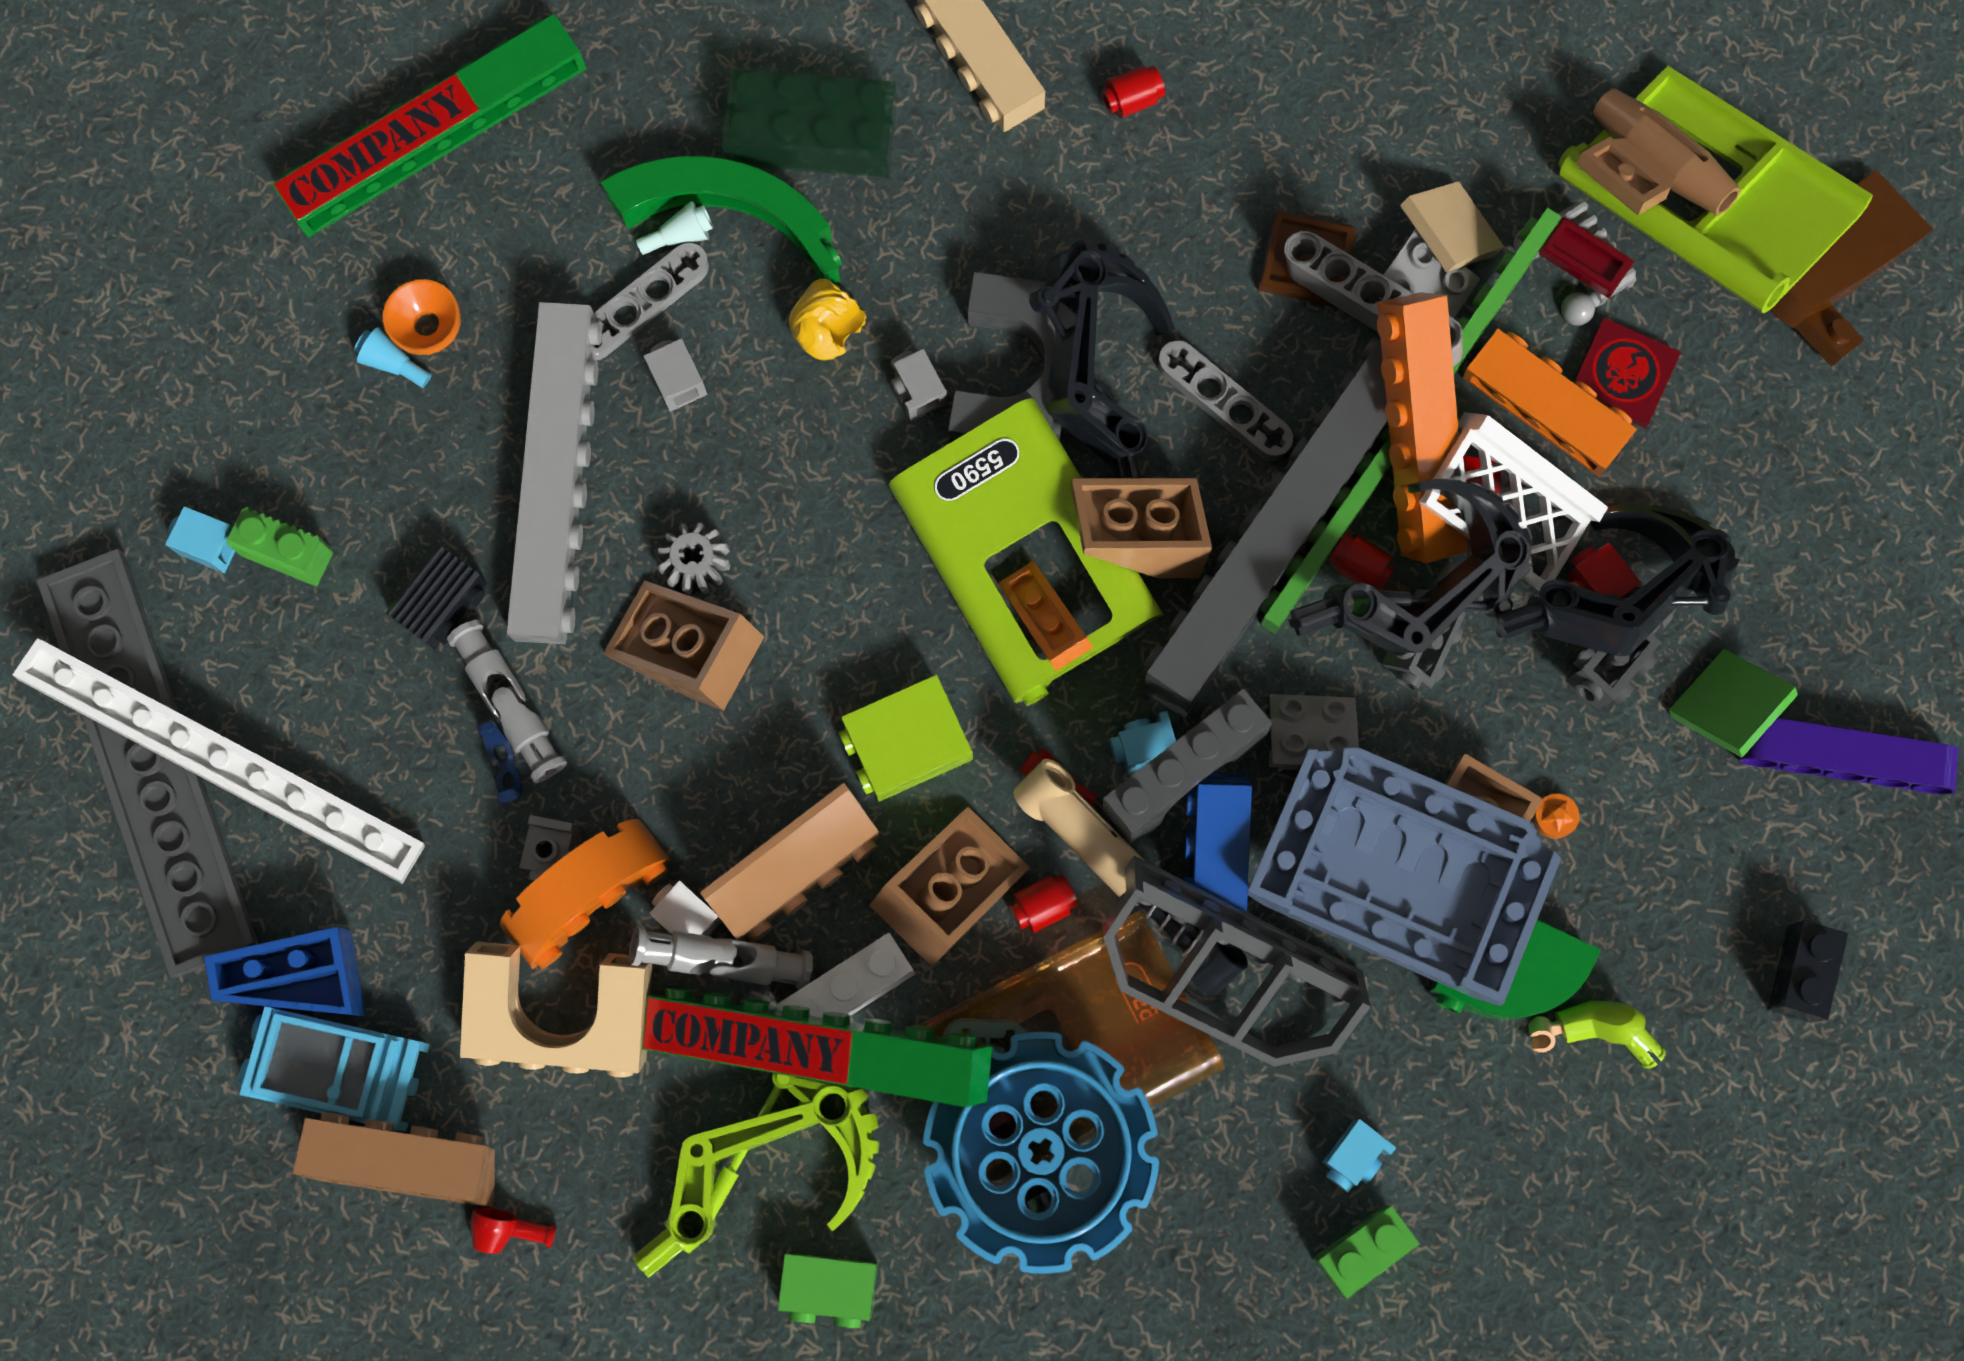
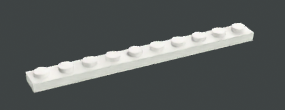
M39 638L36 639L13 673L17 680L401 884L405 881L425 847L423 842Z

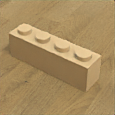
M917 0L914 10L920 23L926 29L930 26L938 36L936 43L940 52L946 60L953 58L960 68L957 70L963 86L969 92L975 90L981 99L979 102L981 111L989 123L996 122L1004 133L1045 109L1044 88L983 0Z

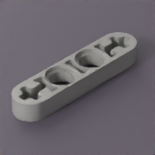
M683 243L677 246L594 312L596 320H601L602 322L604 319H607L611 328L617 334L612 337L609 329L602 334L601 346L598 348L593 346V360H601L608 356L703 280L709 270L708 258L703 248L694 243ZM687 256L691 260L698 257L696 260L698 268L694 271L689 267L683 269L678 273L681 283L676 285L672 275L666 270L672 268L673 273L676 274L683 267L681 260L683 257ZM662 280L669 284V291L665 297L654 299L647 295V287L653 281ZM622 306H631L637 310V316L632 323L622 325L615 321L616 311ZM602 323V332H603L606 328H605L604 324Z
M1176 340L1169 342L1162 348L1159 355L1158 368L1161 375L1261 458L1267 461H1278L1287 456L1293 444V433L1284 421L1190 344ZM1180 354L1184 355V365L1192 373L1196 366L1201 368L1194 374L1191 383L1185 381L1188 379L1189 372L1182 366L1178 365L1174 369L1169 367V355L1175 358ZM1206 378L1213 379L1220 385L1221 392L1216 397H1204L1198 391V383ZM1240 404L1249 407L1253 414L1252 420L1246 424L1234 422L1229 414L1233 406ZM1260 418L1265 420L1261 428L1269 436L1279 433L1282 436L1280 441L1282 448L1277 445L1271 448L1266 447L1267 437L1259 430L1256 431L1255 436L1249 434L1255 429Z

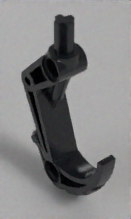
M1079 240L1070 249L1050 258L1047 265V283L1043 288L1031 293L1029 297L1031 308L1038 313L1045 311L1055 327L1046 409L1054 420L1106 462H1114L1117 478H1142L1137 456L1143 454V449L1148 441L1146 427L1140 419L1115 404L1102 380L1097 382L1094 377L1098 292L1117 293L1135 302L1150 319L1156 336L1167 334L1175 330L1161 294L1150 281L1147 274L1140 267L1137 268L1133 260L1125 254L1119 256L1117 249L1103 243L1096 245L1089 240ZM1059 301L1058 314H1056L1052 307Z
M1433 479L1408 484L1409 493L1435 492L1455 504L1467 524L1472 555L1422 597L1411 596V593L1408 591L1374 589L1372 586L1364 583L1334 585L1324 593L1322 600L1291 610V618L1288 619L1290 628H1294L1296 635L1301 636L1333 625L1338 629L1345 628L1393 653H1421L1465 609L1482 610L1485 615L1491 618L1512 610L1513 602L1510 597L1515 585L1532 568V565L1528 563L1531 554L1530 542L1532 541L1530 530L1528 527L1521 528L1517 521L1520 518V514L1510 503L1502 504L1503 498L1501 495L1493 490H1486L1480 484L1470 481L1462 482L1459 479ZM1499 544H1500L1501 547H1502V555H1501V558H1500V556H1499V554H1498ZM1481 593L1483 594V601H1474ZM1350 594L1354 599L1352 612L1349 611L1347 605Z
M1627 504L1610 506L1600 522H1591V526L1595 531L1618 528L1640 533L1660 545L1671 557L1673 563L1629 598H1618L1617 594H1600L1563 580H1550L1542 585L1539 594L1529 598L1527 605L1494 616L1493 623L1497 627L1496 634L1499 638L1504 637L1507 639L1535 629L1545 637L1615 656H1628L1677 606L1703 605V610L1709 614L1718 615L1724 613L1730 599V591L1726 586L1731 582L1740 559L1735 558L1731 537L1721 529H1714L1711 527V522L1701 517H1693L1688 515V512L1658 505ZM1692 591H1694L1695 594H1696L1698 597H1687V596H1688Z

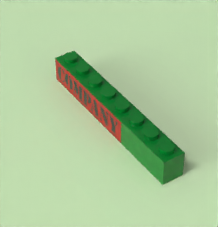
M555 14L546 19L536 20L528 26L526 31L513 39L501 41L488 54L476 61H469L463 64L455 74L441 82L428 85L420 95L410 101L393 106L382 118L370 125L360 126L344 141L335 146H328L322 149L314 159L304 165L287 170L272 185L299 227L309 238L586 70L581 52Z
M668 986L665 987L664 994L647 996L642 1050L967 1108L987 1102L992 1045L976 1043V1036L972 1034L953 1032L948 1033V1038L933 1036L934 1029L930 1027L906 1026V1030L901 1031L891 1029L892 1022L881 1019H864V1024L850 1022L851 1015L845 1013L824 1012L822 1018L810 1016V1008L802 1006H783L782 1011L770 1009L769 1001L759 999H744L743 1004L731 1003V995L723 993H704V998L692 996V989L686 987Z

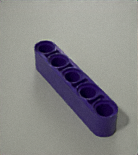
M1777 718L1742 758L1739 757V762L1745 765L1931 794H1953L1956 792L1959 749L1947 744Z

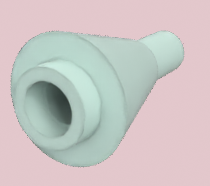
M691 201L661 225L659 230L637 239L636 242L641 253L645 255L665 245L673 246L709 240L708 230L713 229V224L705 207L702 205L697 208L694 202Z

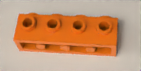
M1497 329L1467 367L1463 379L1590 472L1600 477L1637 430V428L1631 425L1632 419L1621 409L1611 406L1609 409L1596 400L1597 394L1586 384L1579 381L1575 384L1561 374L1563 372L1561 367L1553 360L1542 356L1540 359L1528 351V345L1521 337L1513 332L1505 334Z

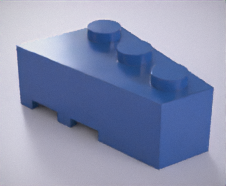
M1213 772L1186 793V816H1191V833H1185L1184 859L1191 860V877L1184 876L1183 880L1247 912L1248 895L1246 894L1248 891L1252 785L1244 773Z
M333 927L204 956L211 1001L366 1016L351 930Z

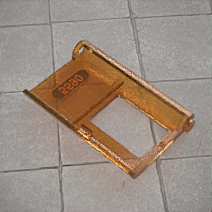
M1141 909L1127 917L1117 932L1116 937L1127 973L1163 991L1174 976V973ZM1103 930L917 1025L933 1028V1036L943 1037L944 1029L955 1019H1008L1020 1023L1043 1010H1051L1059 1020L1074 1051L1078 1049L1081 1042L1087 1041L1107 1052L1124 1067L1125 1071L1119 1080L1121 1087L1125 1090L1142 1089L1151 1108L1225 1069L1222 1057L1209 1034L1120 991L1104 941ZM1182 991L1177 999L1190 1004ZM967 1028L962 1029V1033L969 1034ZM976 1037V1043H982V1038ZM1057 1105L1036 1116L1040 1118L1051 1117L1056 1112ZM1079 1117L1070 1124L1069 1134L1074 1142L1083 1144L1093 1139L1095 1128L1090 1120ZM1016 1126L996 1136V1138L1006 1139L1011 1137ZM1043 1139L1039 1144L1032 1141L1028 1146V1149L1033 1152L1030 1160L1036 1165L1041 1160L1051 1161L1053 1154L1048 1150L1051 1143L1046 1139ZM998 1158L992 1160L987 1165L986 1177L991 1184L1003 1186L1010 1182L1013 1170L1008 1161Z

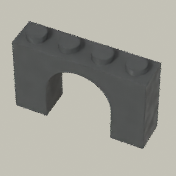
M974 272L968 306V326L1011 331L1025 336L1040 351L1044 361V369L1033 386L1014 396L997 397L955 391L949 425V443L1014 404L1029 398L1035 399L1060 441L1062 425L1054 420L1046 409L1055 327L1045 311L1035 312L1029 303L1031 293L1043 288L1047 282ZM1059 301L1052 307L1056 314H1058Z
M1243 688L1105 796L1101 816L1131 847H1134L1163 823L1164 816L1169 809L1203 779L1223 765L1230 771L1262 746L1272 722Z

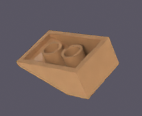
M1197 478L1071 479L1070 486L1083 554L1158 579L1200 578L1212 545Z
M644 580L603 654L693 700L724 711L764 636L740 613Z
M967 807L885 884L869 906L933 967L1025 874L1030 866L980 817Z

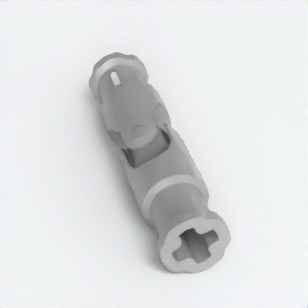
M476 619L458 626L447 636L446 640L450 646L457 648L466 663L465 671L492 714L501 718L505 737L516 753L522 754L532 771L530 775L532 781L539 783L560 772L567 765L565 757L558 756L547 738L549 731L539 715L530 711L522 704V701L526 702L525 694L499 650H493L482 633L483 624L481 621ZM496 679H509L513 687L497 689L490 699V685ZM536 749H538V751H539V753L541 754L543 760H542V759L540 758V756L538 755Z
M641 925L635 926L629 947V962L633 966H639L641 962L664 965L668 971L698 975L710 974L718 978L769 985L772 981L794 984L798 990L809 984L813 969V956L810 951L802 950L800 954L777 951L773 945L725 938L713 939L709 936L681 931H673L672 934L646 931V928ZM736 956L744 963L743 967H732L733 959Z

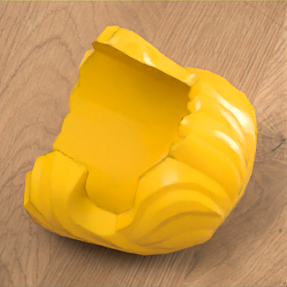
M820 278L807 288L791 310L789 326L793 338L806 353L815 359L830 360L846 352L845 340L852 333L861 332V327L866 324L865 319L867 316L864 311L859 309L857 300L850 297L845 290H840L839 286L828 279Z

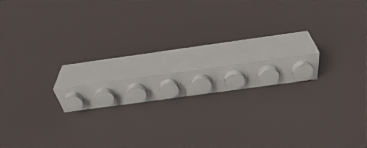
M539 302L507 635L515 642L566 645L567 633H573L575 628V609L570 608L571 591H577L579 585V567L574 566L575 549L581 550L583 543V526L578 524L579 508H585L587 501L586 483H582L583 467H589L591 459L590 442L585 441L587 426H593L595 416L594 402L589 401L591 385L596 386L598 381V362L593 360L592 352L593 346L600 345L602 340L601 320H596L590 305Z

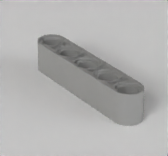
M1309 231L1294 233L1285 244L1284 252L1288 272L1294 281L1378 332L1377 303L1369 304L1364 302V300L1370 296H1379L1383 298L1381 301H1386L1413 294L1315 233ZM1304 254H1311L1314 256L1307 261L1296 260L1299 256ZM1337 275L1348 276L1342 282L1330 281L1331 278ZM1449 316L1450 337L1453 341L1451 349L1454 367L1463 356V332L1460 323Z

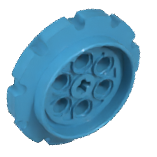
M1030 1032L1017 1034L1011 1037V1049L1006 1054L997 1053L992 1046L987 1102L968 1108L933 1102L926 1121L923 1143L936 1149L938 1159L934 1164L925 1167L924 1174L930 1196L938 1213L941 1216L955 1213L961 1218L962 1225L957 1231L956 1236L973 1252L994 1264H999L1006 1254L1012 1253L1019 1258V1268L1022 1272L1058 1273L1072 1268L1071 1258L1075 1252L1085 1251L1090 1259L1097 1260L1114 1249L1132 1231V1225L1126 1219L1127 1210L1133 1206L1142 1209L1146 1208L1156 1185L1159 1160L1156 1157L1149 1156L1145 1152L1144 1145L1148 1139L1156 1137L1158 1132L1151 1107L1142 1089L1125 1090L1121 1087L1119 1080L1125 1071L1124 1067L1107 1052L1087 1041L1081 1042L1077 1050L1067 1051L1062 1046V1036L1059 1033ZM1038 1092H1048L1056 1099V1112L1049 1118L1037 1117L1031 1110V1098ZM1006 1112L1014 1118L1016 1129L1011 1137L998 1139L991 1134L989 1121L994 1114ZM1079 1117L1090 1120L1095 1128V1136L1092 1141L1085 1145L1074 1142L1069 1134L1070 1124ZM1043 1139H1046L1051 1143L1048 1150L1053 1154V1158L1050 1162L1041 1160L1036 1165L1030 1160L1033 1152L1028 1149V1146L1032 1141L1039 1144ZM994 1159H1004L1012 1166V1178L1004 1186H994L986 1177V1167ZM1076 1164L1087 1166L1092 1173L1090 1187L1082 1192L1072 1190L1066 1181L1068 1170ZM1034 1185L1046 1187L1051 1194L1050 1206L1043 1212H1032L1025 1205V1193Z

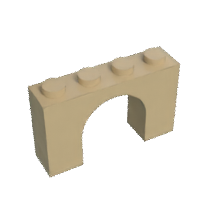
M475 942L465 953L460 1058L474 1059L476 1064L486 1066L497 1065L501 1061L516 1062L523 1069H541L545 1065L561 1066L562 1070L568 1073H585L589 1069L606 1070V1073L613 1077H629L633 1073L640 1072L647 1057V1050H642L646 1001L647 996L651 994V963L641 962L639 966H633L629 962V955L608 953L600 964L597 1015L594 1023L587 1029L575 1034L557 1035L546 1032L533 1024L521 1007L518 995L520 945Z

